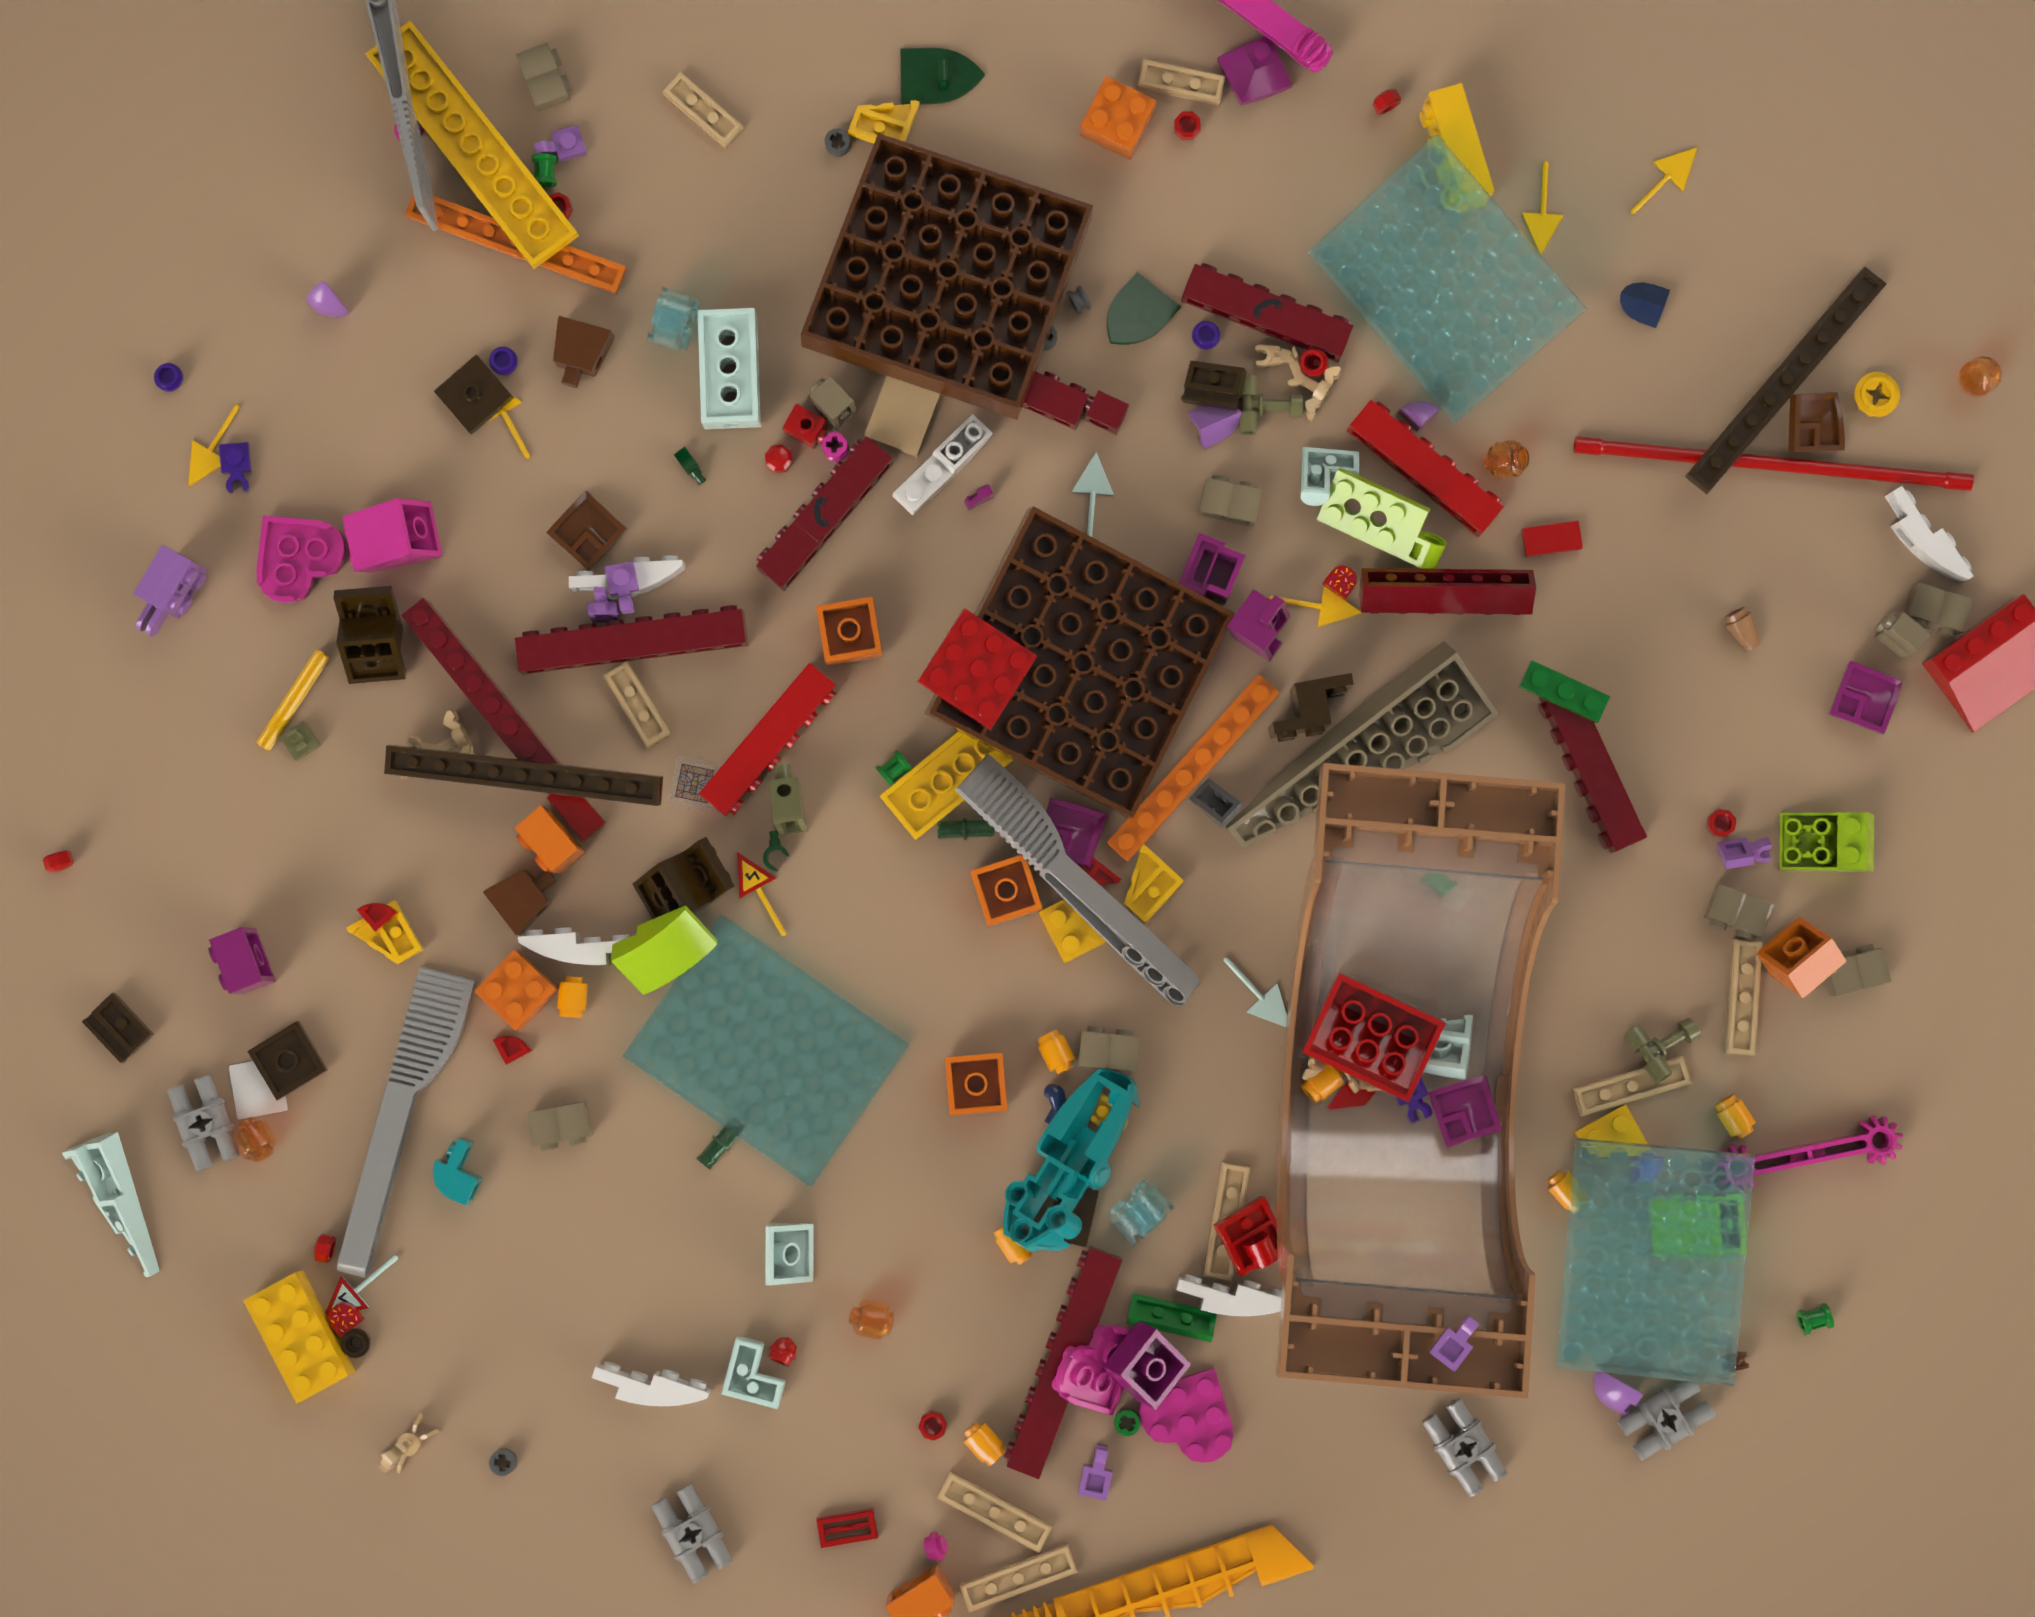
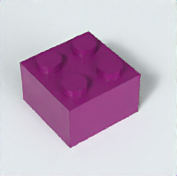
M240 927L209 939L211 945L208 948L210 957L215 964L218 963L221 974L218 975L220 984L225 991L228 990L229 994H246L276 982L256 928Z
M1138 1321L1103 1367L1137 1401L1156 1410L1190 1367L1191 1363L1157 1329Z

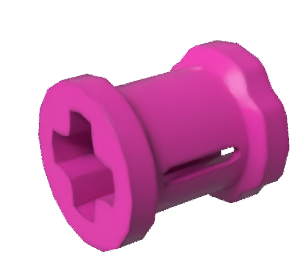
M830 432L822 440V449L827 459L832 462H839L847 457L849 448L847 440L841 433ZM834 442H839L842 448H838L837 453H832L830 447L833 446Z

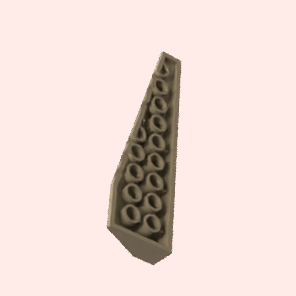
M1443 641L1327 732L1260 792L1226 827L1240 846L1245 848L1276 833V829L1287 824L1290 826L1300 822V818L1312 812L1317 814L1319 773L1323 763L1405 770V768L1418 762L1422 764L1431 760V756L1441 751L1446 753L1454 749L1499 713L1458 653Z

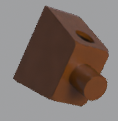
M562 316L558 317L553 361L556 366L565 369L561 381L562 384L578 388L582 374L592 377L597 375L615 337L611 330Z
M523 869L487 888L483 893L515 935L521 936L552 903L544 891L555 884L557 880L548 871L545 872L543 870L536 877H533L528 870Z

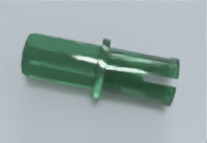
M963 818V821L937 822V827H939L937 829L938 839L964 838V840H967L968 837H992L995 834L993 826L988 824L987 820L967 821V818Z
M732 1117L717 1136H712L713 1140L696 1159L711 1170L726 1150H731L729 1146L745 1129L744 1123L737 1117Z

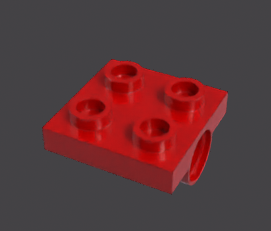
M1264 1196L1257 1197L1213 1224L1238 1275L1244 1276L1255 1268H1265L1278 1260L1277 1220Z

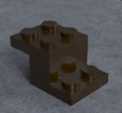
M392 586L334 590L333 599L340 619L336 643L348 683L356 684L406 679V668L401 654L403 625Z
M1352 673L1294 683L1290 688L1295 718L1272 722L1268 727L1270 739L1277 738L1278 742L1294 740L1297 734L1305 733L1306 737H1313L1326 732L1325 729L1332 724L1327 697L1331 699L1345 696V693H1348L1347 690L1354 684Z
M707 837L698 840L685 851L658 863L632 883L652 919L683 906H687L694 914L708 907L735 887L730 874L725 870L715 848L710 844Z

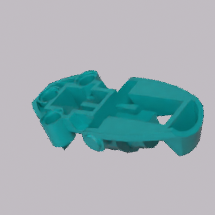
M1099 1068L1062 1105L1038 1141L1037 1153L1046 1160L1037 1175L1028 1173L1024 1181L1018 1180L1010 1183L1005 1191L1004 1235L1030 1252L1038 1250L1057 1252L1071 1246L1064 1239L1075 1238L1082 1229V1221L1073 1213V1210L1087 1187L1095 1191V1189L1103 1187L1108 1182L1111 1169L1107 1161L1122 1134L1132 1104L1140 1108L1137 1084L1132 1078L1114 1070ZM1105 1087L1110 1091L1108 1104L1111 1106V1109L1105 1121L1101 1120L1095 1133L1087 1128V1125L1095 1110L1102 1089ZM1048 1196L1056 1201L1062 1199L1059 1205L1047 1209L1039 1224L1033 1221Z

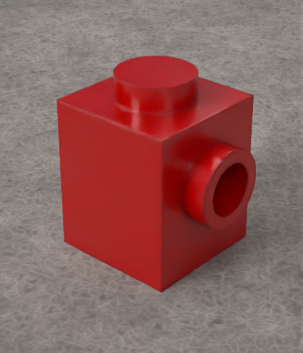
M796 403L782 427L784 434L815 449L817 443L822 444L823 438L829 432V429L826 428L828 425L826 419Z

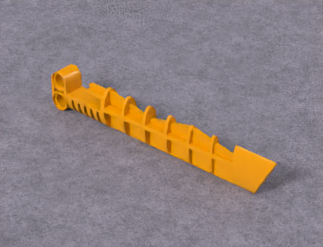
M1271 1524L1053 1598V1603L1047 1604L1044 1601L1043 1606L1037 1608L1036 1605H1032L1033 1609L1029 1611L1023 1608L1022 1613L1018 1615L1012 1612V1617H1126L1129 1614L1131 1617H1135L1134 1613L1155 1610H1164L1165 1616L1171 1617L1168 1609L1192 1606L1200 1608L1203 1603L1226 1589L1230 1597L1234 1596L1231 1586L1254 1572H1257L1262 1587L1312 1570L1314 1565Z

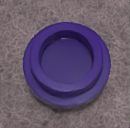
M1210 321L1200 322L1193 329L1192 340L1200 349H1212L1220 340V330Z
M498 347L491 353L489 364L495 373L509 375L517 368L518 357L511 348Z
M165 363L156 369L154 381L161 390L172 392L181 386L183 373L175 364Z

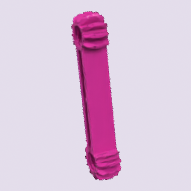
M1218 0L1291 55L1292 59L1296 60L1299 65L1304 66L1306 69L1318 72L1330 61L1333 55L1331 45L1318 33L1314 32L1311 28H1307L1273 1Z
M1871 1115L1869 1116L1868 1123L1864 1120L1859 1121V1126L1862 1129L1861 1133L1749 1156H1746L1747 1146L1740 1145L1737 1149L1734 1144H1729L1728 1153L1723 1149L1718 1150V1154L1722 1158L1721 1160L1712 1159V1163L1719 1165V1169L1712 1170L1711 1174L1713 1176L1721 1175L1716 1184L1718 1186L1726 1184L1727 1192L1732 1193L1736 1187L1738 1193H1744L1745 1185L1749 1188L1755 1187L1754 1182L1751 1180L1754 1175L1862 1153H1867L1868 1163L1874 1164L1877 1160L1879 1164H1886L1887 1157L1893 1160L1897 1157L1893 1149L1901 1150L1903 1148L1901 1144L1896 1143V1139H1901L1903 1134L1894 1133L1898 1124L1895 1122L1888 1124V1117L1881 1116L1878 1120L1876 1116ZM1879 1132L1883 1137V1142L1876 1148L1872 1143V1137L1875 1133ZM1859 1141V1146L1830 1153H1825L1824 1151L1825 1147ZM1786 1155L1790 1158L1786 1162L1754 1168V1163L1757 1161ZM1739 1161L1742 1164V1172L1734 1177L1730 1168L1733 1162Z

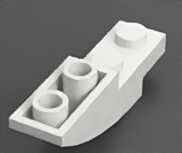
M972 414L893 493L892 497L913 516L963 469L990 439L993 433Z
M1901 486L1884 496L1899 518V521L1890 527L1902 543L1920 561L1939 574L1958 583L1973 577L1971 573L1972 567L1969 561L1958 553L1953 536L1945 532L1943 528L1932 533L1928 518L1924 514L1919 513L1915 506V498L1910 491L1905 490Z
M662 556L661 561H650L649 557L633 558L639 591L631 592V595L634 597L647 593L666 584L685 571L686 564L683 560H678V556ZM606 570L605 575H593V571H578L576 576H569V588L573 592L594 591V587H606L608 599L619 600V595L611 596L609 593Z
M572 927L555 928L554 934L543 935V930L526 931V936L518 937V943L536 953L558 961L583 965H610L612 944L630 936L629 934L612 936V941L601 942V937L584 938V943H580V933H572Z
M1186 1274L1185 1278L1178 1277L1175 1285L1177 1291L1202 1298L1199 1306L1200 1310L1215 1314L1259 1316L1281 1311L1282 1290L1272 1288L1271 1292L1260 1289L1261 1284L1246 1279L1244 1284L1236 1282L1233 1293L1229 1292V1286L1216 1282L1213 1283L1212 1287L1201 1284L1202 1278Z
M605 1361L604 1365L599 1363L595 1367L592 1375L593 1379L619 1387L615 1399L646 1406L690 1404L707 1399L712 1389L706 1387V1382L695 1378H690V1381L680 1379L679 1373L668 1369H663L662 1372L657 1371L652 1381L647 1380L648 1375L632 1371L629 1374L620 1371V1365Z

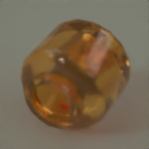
M1980 356L1970 360L1961 367L1958 374V381L1962 390L1968 395L1975 397L1991 392L1998 387L2002 380L2000 365L1996 360L1987 356Z
M1501 441L1490 446L1485 455L1484 462L1486 468L1495 478H1514L1522 475L1525 468H1527L1529 453L1519 441Z
M250 1117L238 1124L239 1129L234 1133L233 1140L244 1159L259 1162L274 1153L273 1148L276 1146L277 1140L266 1120H255L253 1117Z
M863 1299L858 1304V1307H852L849 1324H853V1329L857 1336L880 1340L885 1334L889 1335L893 1325L894 1313L890 1312L889 1306L886 1303Z

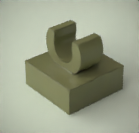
M305 721L279 736L296 761L321 746Z

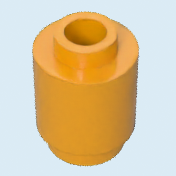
M565 976V982H559L557 1009H560L559 1016L582 1018L583 1011H586L588 984L582 983L583 977Z
M1058 1029L1037 1039L1040 1044L1038 1049L1050 1072L1056 1070L1058 1074H1061L1073 1067L1071 1062L1076 1058L1064 1035H1060Z
M1323 1063L1325 1069L1313 1078L1305 1080L1301 1088L1312 1102L1324 1101L1344 1084L1342 1077L1345 1074L1343 1071Z
M1735 1094L1729 1095L1714 1105L1717 1109L1716 1115L1731 1137L1737 1135L1741 1139L1754 1131L1752 1125L1756 1121L1741 1098L1737 1099Z
M1558 1170L1548 1179L1550 1183L1547 1188L1548 1191L1566 1210L1570 1209L1572 1213H1576L1590 1200V1197L1586 1194L1588 1190L1569 1170L1565 1172Z
M1003 1226L994 1232L997 1238L995 1240L1010 1263L1016 1261L1020 1265L1033 1256L1030 1251L1004 1235Z
M975 1422L964 1432V1435L967 1437L963 1441L965 1445L982 1463L985 1461L988 1466L992 1465L1006 1451L1002 1446L1003 1442L985 1422L980 1425Z

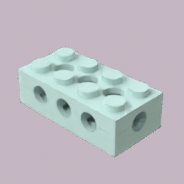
M755 308L697 310L701 423L704 429L761 427L758 316ZM726 337H735V341L731 345L726 346L722 344ZM729 364L736 365L734 372L730 374L723 373L725 366ZM730 392L737 393L734 401H724L726 394Z

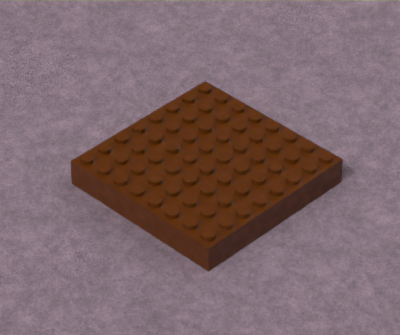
M878 133L803 326L801 345L809 350L1018 420L1091 221L1093 205Z
M1032 506L1026 510L975 615L1037 655V658L990 730L935 694L924 714L1124 817L1133 818L1228 628L1227 625L1235 613Z

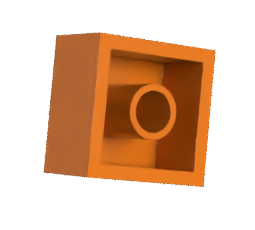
M1105 76L1080 126V136L1130 160L1155 112L1157 100Z
M873 596L816 606L827 666L884 657Z
M540 805L514 827L519 833L516 839L526 850L529 849L537 854L534 860L545 872L562 874L586 853L555 814L544 806Z
M1022 854L970 871L988 927L1043 909L1027 859L1024 860Z
M1800 916L1756 953L1770 976L1802 999L1847 962L1830 936Z
M514 949L474 992L515 1031H522L558 993L559 987L520 950Z
M1003 1052L945 1057L949 1115L1008 1110Z
M936 1563L890 1593L885 1607L891 1617H945L952 1611L951 1606L954 1605L955 1592Z

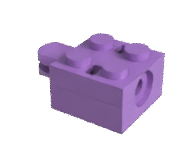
M161 545L133 595L147 602L136 622V628L140 631L146 630L147 635L154 637L169 614L180 618L181 614L184 615L192 604L191 597L195 590H199L206 580L205 573L207 569L174 550Z

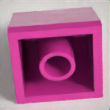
M396 498L342 516L345 526L344 533L347 537L350 561L354 572L373 573L443 557L431 502Z

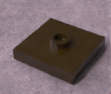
M477 354L434 390L435 394L471 435L514 399Z
M299 1021L247 1051L276 1100L282 1099L328 1071Z

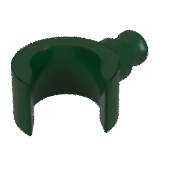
M685 446L673 454L686 473L695 479L698 485L706 481L701 474L700 466Z
M770 831L769 847L763 854V862L767 868L778 871L769 863V854L774 850H780L786 856H790L788 851L781 846L778 831Z

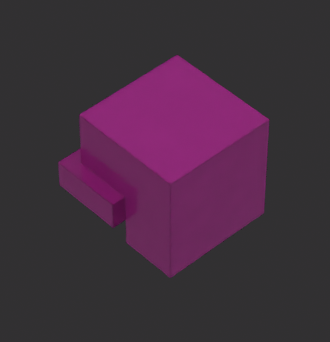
M1199 533L1179 584L1202 596H1208L1226 604L1246 555L1224 547L1226 543Z
M1253 589L1227 627L1235 640L1270 662L1283 644L1276 639V636L1291 616L1284 600L1276 595L1270 600Z

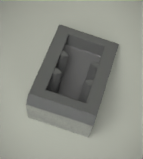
M1209 778L1189 798L1221 829L1243 807L1240 801Z

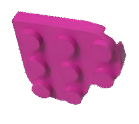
M263 515L256 569L257 583L263 593L270 599L284 604L306 599L312 590L315 578H325L335 575L340 571L347 554L344 535L331 524L318 520Z
M1118 1324L1099 1325L1095 1328L1093 1338L1088 1346L1067 1347L1063 1353V1359L1058 1367L1057 1374L1052 1381V1388L1058 1391L1060 1397L1074 1405L1113 1416L1124 1387L1103 1365L1130 1331Z
M1215 1368L1180 1378L1156 1410L1141 1403L1139 1408L1140 1423L1145 1432L1156 1442H1177L1181 1451L1190 1460L1202 1463L1213 1462L1224 1456L1231 1449L1233 1428Z

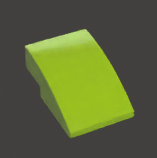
M683 906L638 925L637 934L612 944L611 962L645 995L669 983L693 967L717 945L718 940L687 906Z

